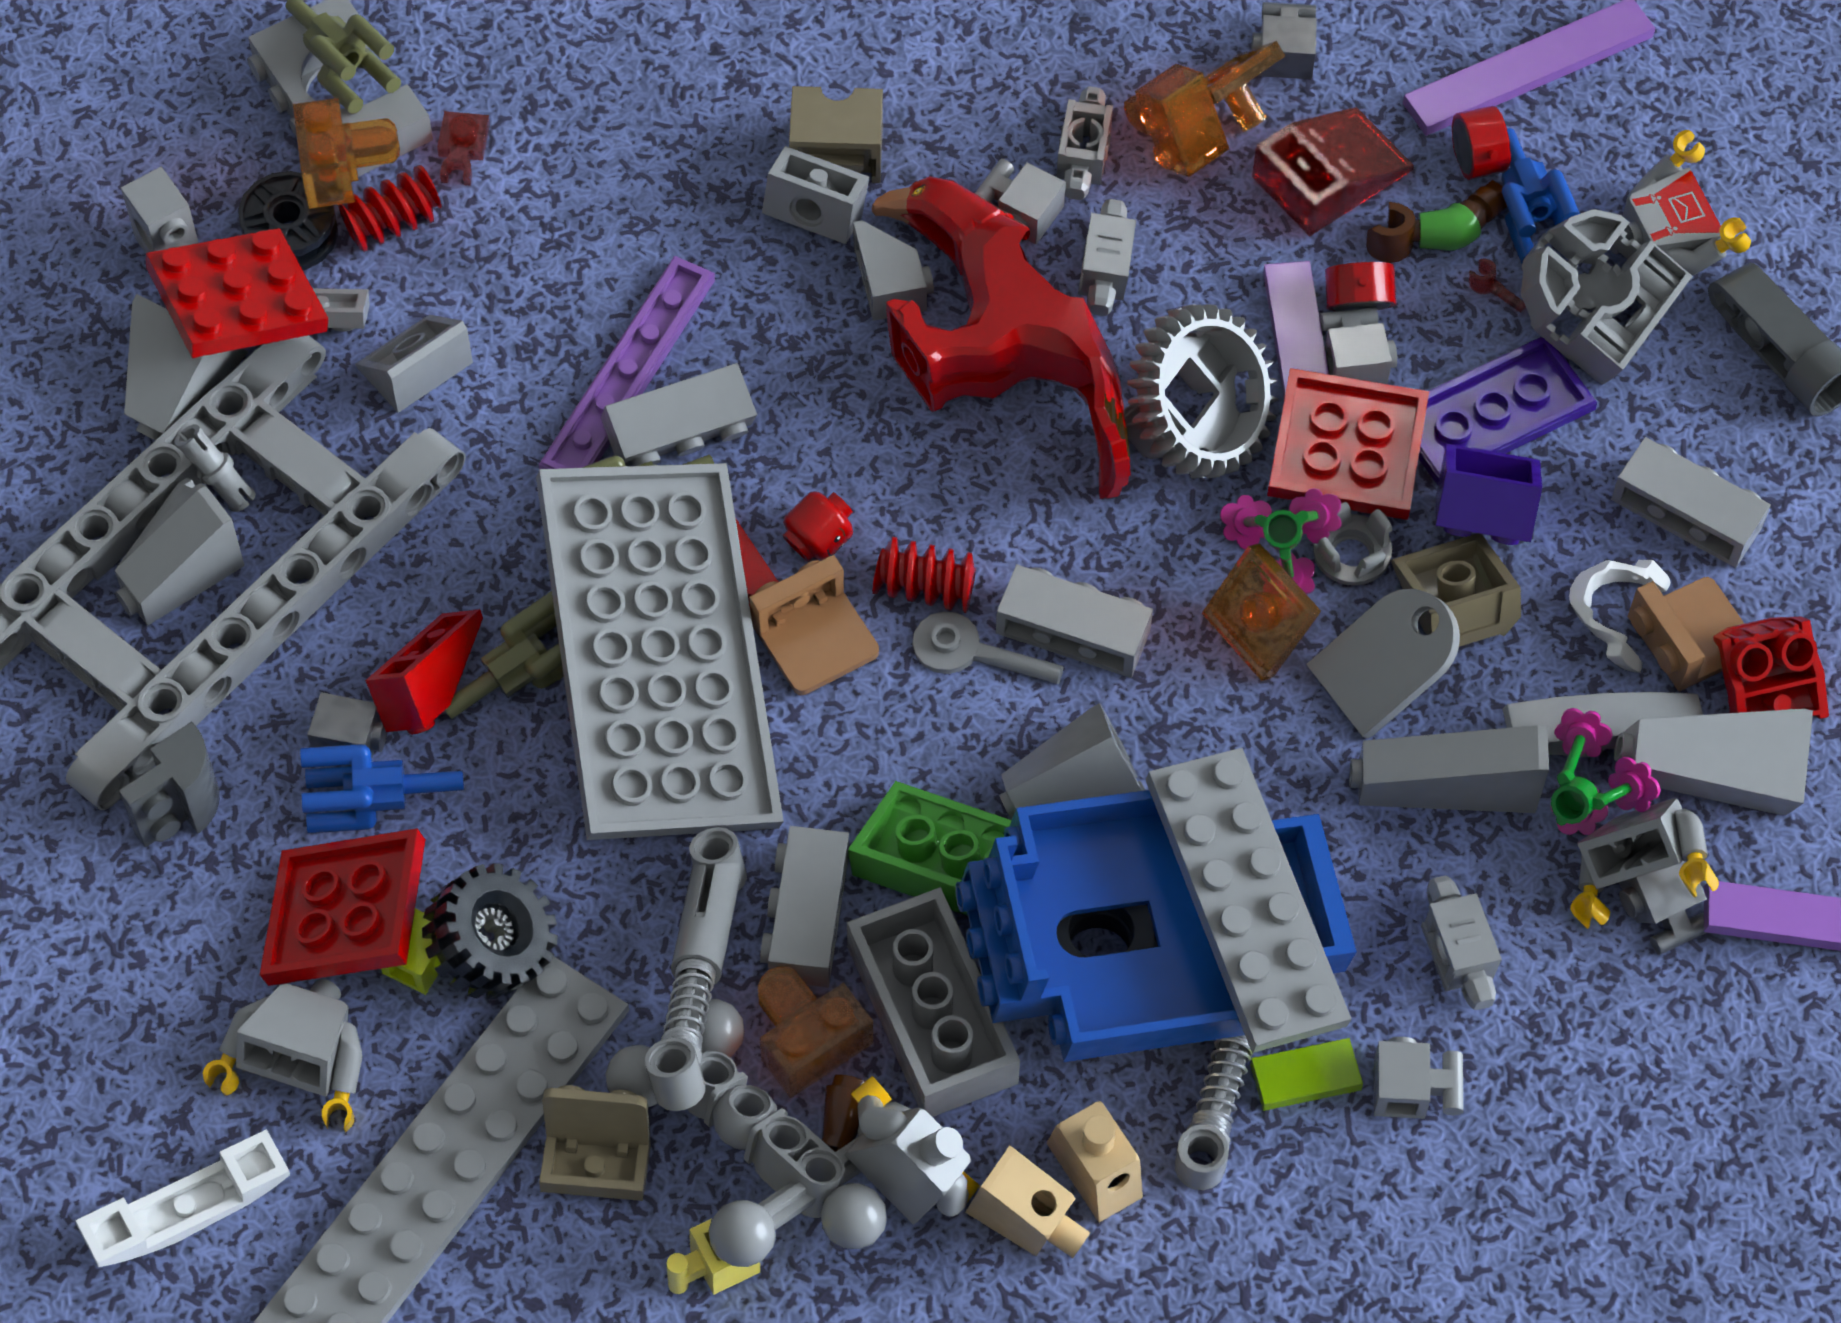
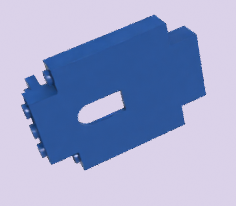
M1149 790L1016 808L1010 826L1004 830V837L995 838L989 857L984 858V860L967 863L962 880L956 883V899L960 912H967L971 928L967 929L966 932L967 948L970 958L978 959L982 975L977 978L978 996L982 1007L989 1006L992 1023L1049 1015L1048 1030L1050 1039L1054 1046L1060 1045L1063 1062L1245 1035ZM1313 814L1272 820L1333 973L1345 972L1357 951L1320 815ZM1147 904L1158 947L1092 957H1077L1069 954L1061 947L1057 939L1056 930L1060 921L1070 915Z

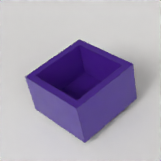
M1446 444L1436 493V526L1444 527L1443 530L1445 532L1461 537L1471 536L1472 532L1491 535L1492 540L1506 545H1517L1519 541L1531 542L1542 493L1540 460Z

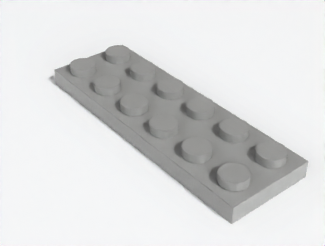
M1243 748L1149 771L1146 777L1147 786L1252 1053L1347 1027L1351 1021V1016Z

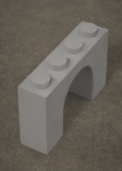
M325 0L310 7L317 15L326 12L330 16H339L345 23H347L352 15L358 14L349 0ZM294 16L248 37L252 56L248 57L247 61L254 77L258 82L267 81L270 86L268 93L279 113L288 112L292 118L289 120V124L296 139L300 144L309 143L313 149L310 151L311 158L317 170L322 176L329 173L338 187L433 140L429 114L408 84L400 87L393 93H387L364 104L362 109L355 114L349 113L346 109L325 106L314 100L307 91L313 79L318 75L323 63L306 48L303 42V34L307 29Z

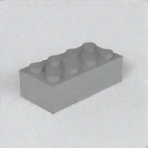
M941 887L847 922V948L919 1108L926 1110L934 1117L1019 1084V1056L1003 1022L992 1023L989 1006L982 1007L980 1003L977 978L981 974L974 959L970 958L966 941Z

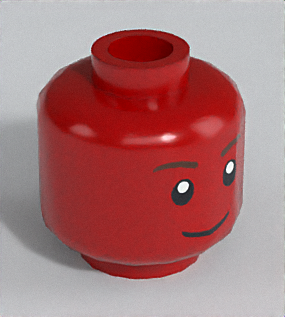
M817 491L809 492L785 515L783 523L787 531L782 536L805 561L810 562L813 558L822 561L834 555L852 537L853 527L848 517L853 511L834 492L828 498Z

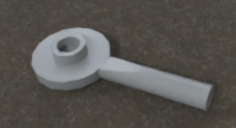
M943 611L931 614L922 620L914 631L912 644L916 658L924 667L936 673L951 674L960 672L970 666L973 661H977L1055 684L1060 683L1064 667L1062 665L980 643L976 626L969 618L956 612Z

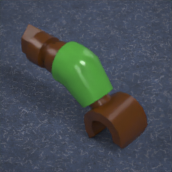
M1492 179L1488 184L1481 186L1473 192L1467 200L1461 203H1453L1446 209L1421 212L1418 215V219L1415 218L1413 211L1400 203L1389 202L1388 228L1377 225L1367 231V251L1373 258L1379 261L1393 263L1408 257L1413 249L1414 242H1418L1419 248L1456 251L1464 248L1479 238L1481 229L1486 223L1492 221L1507 207L1502 195L1503 186Z

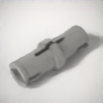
M193 424L183 429L181 433L187 440L184 441L181 436H177L174 441L175 446L197 468V477L201 482L211 485L227 503L228 508L232 512H239L250 504L243 496L246 495L249 500L253 501L256 493L233 468L234 462L230 455L226 452H220L198 424Z

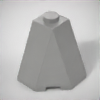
M136 294L132 301L124 414L139 422L136 431L156 440L205 394L236 369L248 351L242 348L192 358L168 310Z
M189 478L180 481L115 569L121 588L115 592L118 601L129 616L138 613L147 626L245 566L232 518L206 485L200 483L195 486L193 480Z
M1099 703L1002 773L1006 791L999 796L1012 819L1016 808L1144 791L1145 788L1141 781H1137V774L1129 760L1127 751L1102 705Z

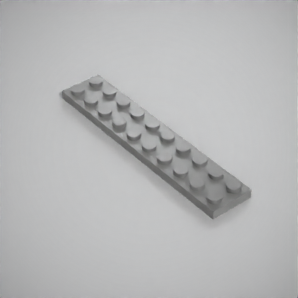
M553 956L551 963L543 967L544 971L539 976L516 990L253 1323H388L544 1122L542 1104L544 1090L572 1085L627 1015L629 1004Z

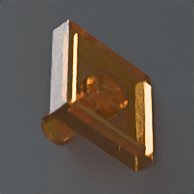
M1277 41L1240 53L1171 99V102L1177 112L1182 115L1218 103L1224 99L1239 123L1242 132L1248 131L1267 119V115L1262 111L1247 83L1284 58L1285 54Z
M1258 543L1246 548L1203 610L1202 615L1261 681H1264L1276 675L1321 610L1269 552Z

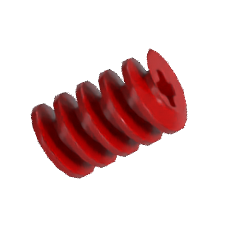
M417 165L413 168V179L405 172L397 174L396 186L388 179L382 180L380 182V194L373 187L368 186L364 188L363 201L356 194L348 195L346 199L347 209L338 201V208L346 229L352 240L363 252L368 251L367 236L371 235L382 245L384 244V229L388 228L396 238L401 237L400 222L405 221L413 231L417 230L416 215L421 214L431 224L434 222L433 208L438 207L441 209L442 207L437 190L422 165Z
M892 536L886 548H882L879 554L872 594H878L883 584L886 583L887 593L890 598H896L901 589L905 587L907 601L915 602L923 590L926 605L933 606L940 594H942L945 609L952 610L958 599L961 598L963 612L967 613L976 575L973 555L967 552L961 563L956 564L954 550L948 548L942 560H937L935 545L930 544L923 556H918L916 541L912 540L903 553L899 552L897 537Z

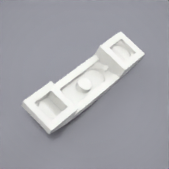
M266 1129L220 1151V1161L130 1204H127L123 1197L75 1221L98 1267L113 1265L175 1244L244 1208L289 1177L290 1171Z

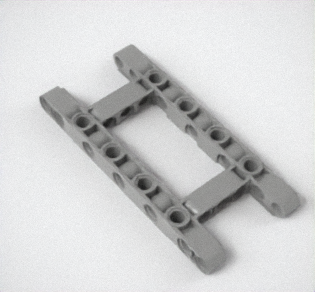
M309 335L262 344L0 584V671L33 642L119 711L75 753L77 758L68 769L66 775V782L99 810H106L112 807L121 798L119 790L155 766L150 748L190 722L197 726L434 499L463 468L466 459L465 453L437 431L428 428L419 434L414 432L370 475L364 478L281 415L279 412L317 378L315 373L324 362L326 356L325 348ZM198 424L220 452H226L230 455L244 453L264 469L266 477L271 481L279 480L298 495L301 504L305 507L313 506L324 517L161 670L72 598L94 578L98 581L127 554L180 481L189 478L193 480L195 486L200 483L202 484L201 480L197 477V468L174 443L177 436H181L186 441L187 439L182 435L181 431L190 425ZM370 516H373V517H374L373 519H370V520H362V519H364L365 517H370ZM103 536L100 539L92 540L95 537ZM299 580H309L306 583L296 584ZM35 599L31 603L22 604L27 600ZM236 643H241V644H242V645H240V646L237 647V648H233V649L227 648V647H229V646L232 645V644H236ZM168 708L174 709V710H172L171 712H169V713H167V714H163V715L158 714L159 712H161V711L164 710V709H168Z

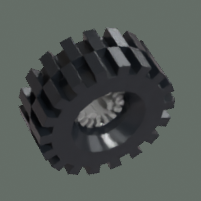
M493 863L487 868L482 864L473 867L469 871H465L434 894L430 899L433 904L425 909L423 916L424 919L431 921L422 928V938L432 939V944L425 948L429 959L437 956L441 965L435 968L436 972L440 977L449 973L453 977L449 984L452 988L459 991L468 986L467 996L476 999L485 993L487 1000L497 999L503 994L507 996L533 980L544 971L543 967L551 963L554 954L548 950L557 945L558 935L549 933V930L557 925L555 914L546 916L544 908L550 905L546 895L538 899L533 893L538 885L531 878L525 883L519 881L522 872L515 868H511L503 874V864ZM483 925L486 932L494 934L495 939L491 942L488 941L487 936L482 935V931L478 932Z

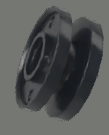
M294 171L271 173L254 182L243 194L238 208L240 228L243 235L280 228L302 270H307L322 262L334 249L338 237V227L333 198L325 185L309 174ZM288 221H294L290 224H283Z

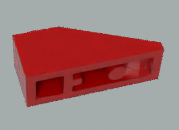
M480 609L442 613L365 680L386 732L407 730L408 734L411 735L425 732L435 725V719L451 705L483 620Z

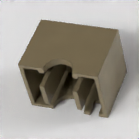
M792 86L789 147L858 173H872V183H881L883 89L854 88L853 93L848 98L835 101L827 98L822 93L821 87Z

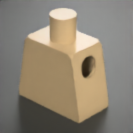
M1101 1101L1095 1102L1055 1126L1047 1141V1145L1099 1223L1143 1198L1140 1159ZM1117 1177L1120 1183L1108 1188L1111 1181Z
M1010 1145L986 1178L965 1212L1034 1256H1037L1046 1241H1049L1071 1258H1074L1091 1233L1065 1215L1076 1199L1074 1195Z

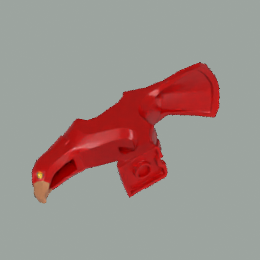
M929 176L914 182L910 187L891 190L878 197L872 205V212L875 216L894 218L913 227L942 250L955 264L960 275L963 277L971 314L966 325L953 330H945L927 325L921 316L919 306L913 300L892 299L886 301L892 356L932 412L939 410L946 401L960 396L993 399L1017 383L1029 379L1058 382L1068 386L1089 406L1099 458L1100 499L1118 497L1122 487L1128 485V478L1131 475L1128 435L1123 415L1124 404L1118 368L1084 299L1069 297L1055 290L1028 263L1019 243L1022 239L1026 240L1029 238L1030 229L1014 220L1011 213L993 205L953 180Z

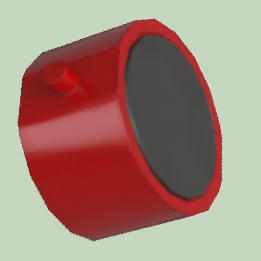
M1488 106L1456 113L1453 116L1451 125L1452 142L1463 176L1468 180L1506 172L1511 162L1510 140L1505 121L1499 109L1495 106Z
M1357 262L1335 265L1325 269L1328 310L1344 311L1376 307L1377 310L1397 305L1395 268L1393 264L1387 262Z

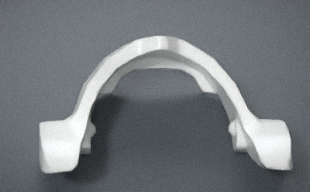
M1606 560L1582 571L1575 578L1570 588V603L1584 625L1596 637L1607 643L1606 656L1608 659L1624 670L1641 673L1642 662L1634 650L1626 643L1627 636L1611 630L1593 619V610L1590 608L1592 594L1600 586L1613 582H1633L1645 585L1654 581L1659 590L1665 592L1668 590L1671 582L1668 575L1654 560H1638L1635 566Z

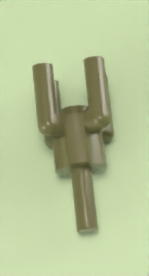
M287 0L286 9L307 29L303 34V42L306 48L323 63L317 75L318 82L349 113L355 114L363 107V100L344 82L354 77L357 67L363 68L388 93H393L399 89L401 85L400 78L380 60L390 58L394 53V46L363 16L359 14L352 15L347 23H345L339 16H330L326 12L317 15L303 0Z
M552 591L501 626L500 633L505 642L480 658L487 672L454 694L451 705L445 710L450 719H453L498 687L509 698L530 682L535 687L542 689L564 677L559 643L547 651L539 640L540 637L557 626Z

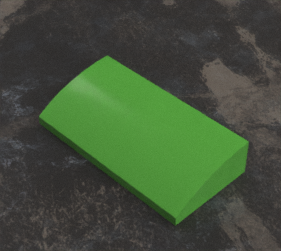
M895 781L848 848L852 875L913 897L941 887L950 909L968 916L967 912H960L958 908L956 883L962 880L968 862L980 861L989 857L995 838L1004 837V830L1010 826L1012 820Z

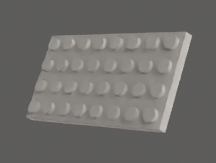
M727 463L539 469L536 482L586 839L600 840L698 834L706 829L715 827L727 828L730 831L779 829L784 821Z

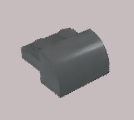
M193 722L188 723L150 748L156 766L119 790L134 834L145 848L155 841L163 842L170 839L178 832L181 824L186 820L198 834L208 826L217 812L220 800L219 786L204 739Z

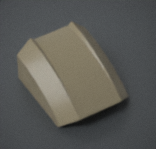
M1480 533L1391 560L1402 589H1418L1430 593L1442 600L1451 609L1459 627V647L1499 634L1505 636L1521 618L1520 585ZM1435 610L1425 611L1419 617L1418 621L1426 635L1433 633L1438 627L1439 616Z

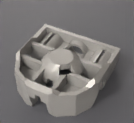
M1592 209L1564 220L1540 237L1522 263L1521 297L1530 315L1532 328L1565 357L1572 360L1595 381L1603 385L1626 367L1692 278V275L1651 240L1643 245L1639 244L1635 239L1629 241L1625 237L1627 232L1624 229L1630 222L1622 215ZM1547 243L1551 244L1556 250H1558L1562 255H1564L1569 261L1567 262L1566 260H1564L1560 255H1558V254H1557L1553 249H1551L1549 246H1546V247H1544V246H1545ZM1611 246L1627 259L1621 268L1617 263L1612 267L1606 262L1609 257L1604 253ZM1578 264H1592L1589 273L1578 275ZM1634 300H1637L1642 306L1631 316L1624 327L1613 319V317L1628 308ZM1566 307L1572 314L1582 319L1569 338L1564 334L1561 336L1554 332L1556 327L1551 324Z

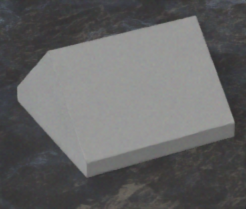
M429 314L355 365L399 413L473 363L468 330L462 320Z

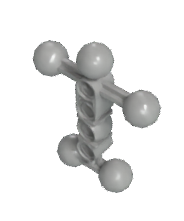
M717 998L711 999L708 1002L709 1010L706 1013L707 1021L704 1024L705 1032L702 1034L703 1042L701 1048V1071L706 1091L703 1098L695 1106L688 1108V1111L694 1116L704 1119V1123L708 1127L714 1125L715 1131L725 1144L735 1149L745 1150L744 1160L748 1164L753 1162L760 1178L776 1191L759 1204L748 1200H736L723 1205L719 1209L709 1226L710 1245L715 1254L722 1261L737 1267H749L762 1262L774 1246L776 1239L775 1230L800 1213L812 1218L821 1217L822 1229L828 1238L843 1248L861 1249L874 1244L885 1230L887 1222L884 1201L874 1189L860 1183H847L843 1185L861 1173L844 1155L856 1139L834 1152L801 1121L787 1116L788 1112L784 1108L777 1111V1105L766 1091L756 1086L746 1085L748 1076L744 1072L739 1073L736 1064L730 1058L741 1046L744 1039L743 1018L732 1004ZM632 1045L619 1050L614 1055L605 1072L609 1093L613 1090H628L645 1097L648 1100V1107L658 1104L645 1067V1056L650 1047ZM889 1102L884 1106V1108L901 1112L911 1109L897 1102ZM858 1127V1137H859L862 1132H861L860 1128Z

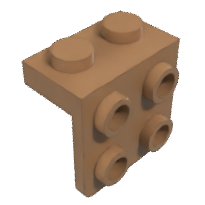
M835 555L822 561L814 560L808 562L796 574L780 582H769L749 597L753 629L793 691L798 695L809 694L875 660L879 655L878 643L844 593V569Z
M1703 577L1664 596L1654 581L1638 587L1627 616L1678 692L1723 671L1719 648L1715 644L1713 636L1727 627L1745 624L1717 583L1710 577Z

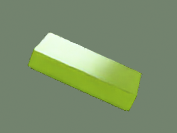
M1350 1038L1251 1058L1250 1062L1263 1111L1361 1091L1363 1087V1081Z

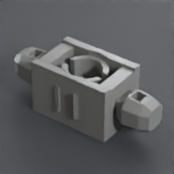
M1086 87L1081 92L1079 102L1068 99L1064 125L1062 126L1061 138L1059 139L1057 178L1064 179L1066 182L1065 195L1069 199L1082 200L1088 195L1091 184L1101 185L1105 161L1108 159L1113 105L1105 106L1106 95L1098 87ZM1083 136L1090 137L1086 150L1080 149V143H1083Z
M1106 200L1102 205L1100 214L1091 213L1078 295L1087 296V306L1093 315H1108L1112 311L1114 300H1123L1125 295L1136 220L1127 218V208L1121 200Z
M1449 876L1433 878L1429 881L1426 892L1429 912L1425 921L1422 922L1421 928L1444 990L1447 992L1461 988L1467 1004L1472 1009L1489 1008L1495 1001L1496 990L1493 978L1502 959L1478 895L1475 893L1461 897L1455 882Z

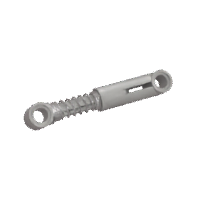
M715 827L706 829L698 833L692 839L689 846L693 864L671 964V972L675 977L673 991L670 994L671 1001L668 1004L666 1024L664 1025V1034L661 1037V1041L648 1049L645 1056V1067L655 1099L659 1106L666 1110L681 1111L691 1108L703 1098L706 1091L701 1071V1048L703 1042L702 1034L705 1032L704 1024L707 1021L706 1013L709 1010L708 1002L711 1000L710 992L721 978L737 894L747 880V871L738 838L734 832L727 828Z
M1245 1035L1217 1039L1214 1042L1217 1050L1211 1053L1213 1062L1207 1066L1209 1075H1206L1203 1079L1206 1087L1200 1090L1202 1099L1196 1103L1198 1112L1194 1113L1192 1122L1178 1141L1175 1171L1179 1180L1191 1189L1207 1190L1213 1188L1221 1182L1225 1174L1231 1142L1229 1133L1232 1129L1231 1124L1234 1122L1230 1115L1231 1112L1237 1110L1234 1101L1241 1097L1238 1092V1087L1244 1085L1241 1077L1248 1073L1245 1063L1252 1060L1251 1056L1254 1054ZM1198 1151L1205 1152L1214 1161L1207 1165H1201L1193 1162L1189 1155Z

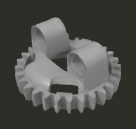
M1192 304L1168 310V316L1155 319V328L1144 330L1145 337L1149 343L1136 344L1135 348L1142 358L1141 360L1130 361L1129 364L1137 371L1138 378L1127 380V385L1137 389L1138 396L1130 398L1128 400L1130 405L1124 409L1123 415L1127 427L1128 440L1143 457H1148L1149 459L1163 458L1162 466L1164 467L1176 465V474L1178 475L1190 474L1193 479L1205 478V476L1206 478H1215L1238 471L1240 465L1252 462L1251 454L1262 451L1263 446L1259 439L1267 438L1271 435V432L1265 426V422L1276 419V416L1269 411L1270 403L1277 402L1279 399L1270 395V385L1275 384L1278 380L1268 376L1267 368L1273 364V361L1263 360L1261 354L1266 348V344H1255L1253 341L1257 330L1253 328L1244 329L1245 318L1232 317L1231 309H1218L1216 305ZM1248 371L1249 379L1245 380L1246 404H1251L1250 412L1239 413L1235 404V376L1238 372ZM1177 373L1189 388L1197 391L1198 394L1214 393L1191 426L1165 396V389Z

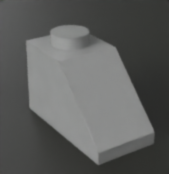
M863 220L853 222L854 250L873 321L887 318L886 301L892 299L913 300L919 306L920 312L927 311V294L934 293L933 278L930 267L921 266L917 249Z

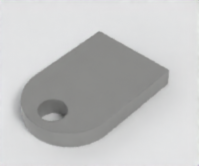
M1418 589L1397 590L1377 601L1306 665L1362 737L1369 739L1442 677L1451 667L1457 655L1460 642L1458 623L1451 609L1432 594ZM1435 610L1439 616L1438 627L1429 635H1421L1418 630L1419 617L1425 611Z

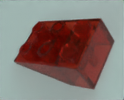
M1357 107L1292 122L1257 144L1252 178L1310 237L1414 170V165Z

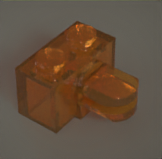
M1174 64L1135 91L1136 95L1131 96L1124 102V110L1129 122L1139 132L1152 137L1155 145L1153 148L1154 156L1157 162L1166 170L1190 177L1230 149L1203 72Z
M339 98L293 104L300 167L309 209L355 202L352 182L359 181L357 168L394 163L400 155L397 128L388 118L343 123Z
M775 967L768 970L761 977L758 984L759 1006L776 1026L760 1037L761 1061L790 1099L873 1044V1020L844 982L817 999L799 974L791 967Z

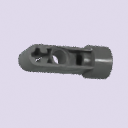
M1749 262L1709 285L1708 294L1712 305L1813 416L1828 414L1841 405V348L1831 341L1758 265Z

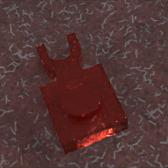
M444 111L437 146L438 156L447 157L441 165V183L448 184V176L453 170L464 171V185L471 186L472 167L470 159L482 161L484 159L490 128L489 115Z

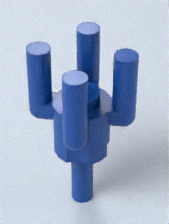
M1507 128L1510 140L1511 162L1510 168L1502 173V195L1509 210L1505 216V222L1522 264L1524 258L1534 247L1530 238L1536 232L1534 222H1540L1549 218L1552 219L1556 226L1564 220L1580 214L1563 173L1557 169H1552L1547 173L1543 162L1534 161L1530 157L1526 158L1514 129Z
M363 744L300 749L302 768L352 765L305 769L307 789L343 786V791L302 793L303 813H311L306 814L307 833L368 830L376 825V811L405 809L406 794L464 790L463 771L404 774L403 760L372 762L371 750Z

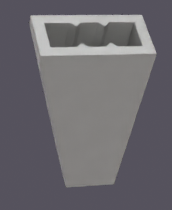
M1788 709L1639 719L1619 734L1614 748V760L1617 761L1622 757H1630L1636 763H1647L1651 768V777L1658 781L1661 789L1768 813L1787 815L1804 804L1813 710Z
M1535 725L1364 740L1359 759H1351L1349 785L1350 788H1358L1359 805L1536 813L1549 772L1548 726Z

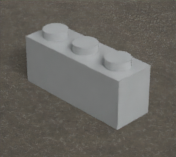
M738 363L607 405L600 418L614 455L621 457L625 462V466H639L650 461L656 465L661 462L659 456L677 451L678 456L692 454L705 447L703 441L718 436L721 437L722 442L737 439L749 432L747 426L752 425L757 413Z
M1647 437L1643 439L1618 476L1611 498L1615 503L1735 568L1761 531L1771 504L1762 500L1755 492L1749 489H1741L1719 477L1711 468L1699 466L1678 455L1670 446L1658 444Z
M1016 564L997 609L996 634L1132 678L1151 631L1153 609L1144 606L1134 598L1112 596L1100 592L1096 587L1088 583H1073L1054 577L1045 569L1038 567L1027 568Z
M790 826L787 844L778 843L775 872L782 873L780 888L771 887L767 912V916L775 918L773 933L763 934L760 963H768L769 981L829 988L849 859V832Z

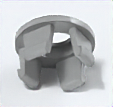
M1341 503L1340 512L1337 514L1342 522L1341 527L1337 531H1330L1328 539L1324 537L1318 544L1314 543L1313 555L1315 562L1327 577L1338 583L1355 586L1373 582L1383 575L1390 564L1392 543L1389 532L1392 531V525L1385 514L1379 509L1375 510L1368 518L1362 515L1351 514L1348 503ZM1348 539L1362 542L1367 547L1369 556L1361 559L1358 566L1345 565L1340 562V555L1335 549L1340 542Z

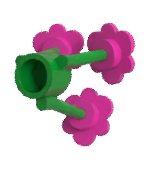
M1312 488L1306 492L1305 497L1293 499L1290 503L1289 511L1277 510L1272 513L1271 506L1263 500L1254 502L1251 496L1241 495L1238 497L1236 504L1228 503L1220 511V519L1226 524L1223 529V535L1229 541L1236 540L1237 544L1245 550L1254 549L1258 545L1260 538H1265L1271 547L1279 550V561L1272 560L1267 562L1262 570L1263 577L1268 581L1266 592L1270 596H1279L1280 600L1287 605H1295L1301 601L1303 594H1310L1314 591L1315 583L1312 577L1315 573V565L1313 561L1306 557L1296 559V556L1291 553V549L1299 544L1304 534L1307 535V538L1312 543L1318 544L1322 538L1327 537L1328 539L1330 531H1337L1342 524L1340 517L1337 515L1341 509V501L1334 494L1323 495L1319 489Z
M1575 708L1567 709L1562 714L1561 724L1556 726L1554 732L1556 738L1563 741L1562 748L1568 755L1563 770L1557 775L1560 787L1551 797V810L1557 817L1558 829L1566 835H1572L1578 830L1584 835L1593 833L1596 830V823L1605 820L1608 816L1609 809L1607 804L1614 800L1618 807L1623 810L1635 808L1638 812H1645L1650 808V801L1658 798L1661 791L1658 781L1651 777L1650 766L1645 762L1636 763L1630 757H1622L1617 760L1615 773L1611 774L1608 779L1612 789L1605 793H1599L1598 788L1588 779L1575 777L1574 771L1580 756L1584 753L1590 757L1599 756L1602 746L1609 744L1612 739V730L1606 724L1600 723L1601 717L1595 711H1588L1584 714Z

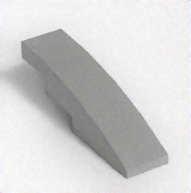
M1670 692L1599 693L1553 697L1511 703L1502 709L1507 728L1535 725L1548 726L1549 755L1568 756L1562 748L1563 741L1557 739L1554 732L1556 726L1561 724L1562 714L1570 708L1578 709L1584 714L1588 711H1595L1601 717L1600 723L1610 727L1613 733L1612 739L1609 744L1602 746L1601 753L1605 749H1614L1619 734L1639 719L1703 715L1698 694ZM1584 753V754H1583L1582 756H1580V757H1590V756H1588L1586 753Z

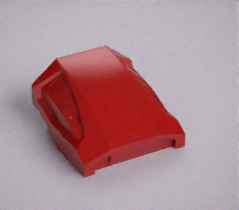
M1802 616L1767 618L1727 627L1713 636V640L1720 652L1730 713L1808 709L1813 710V716L1819 719L1829 717L1825 673L1817 652V644L1813 638L1811 621Z

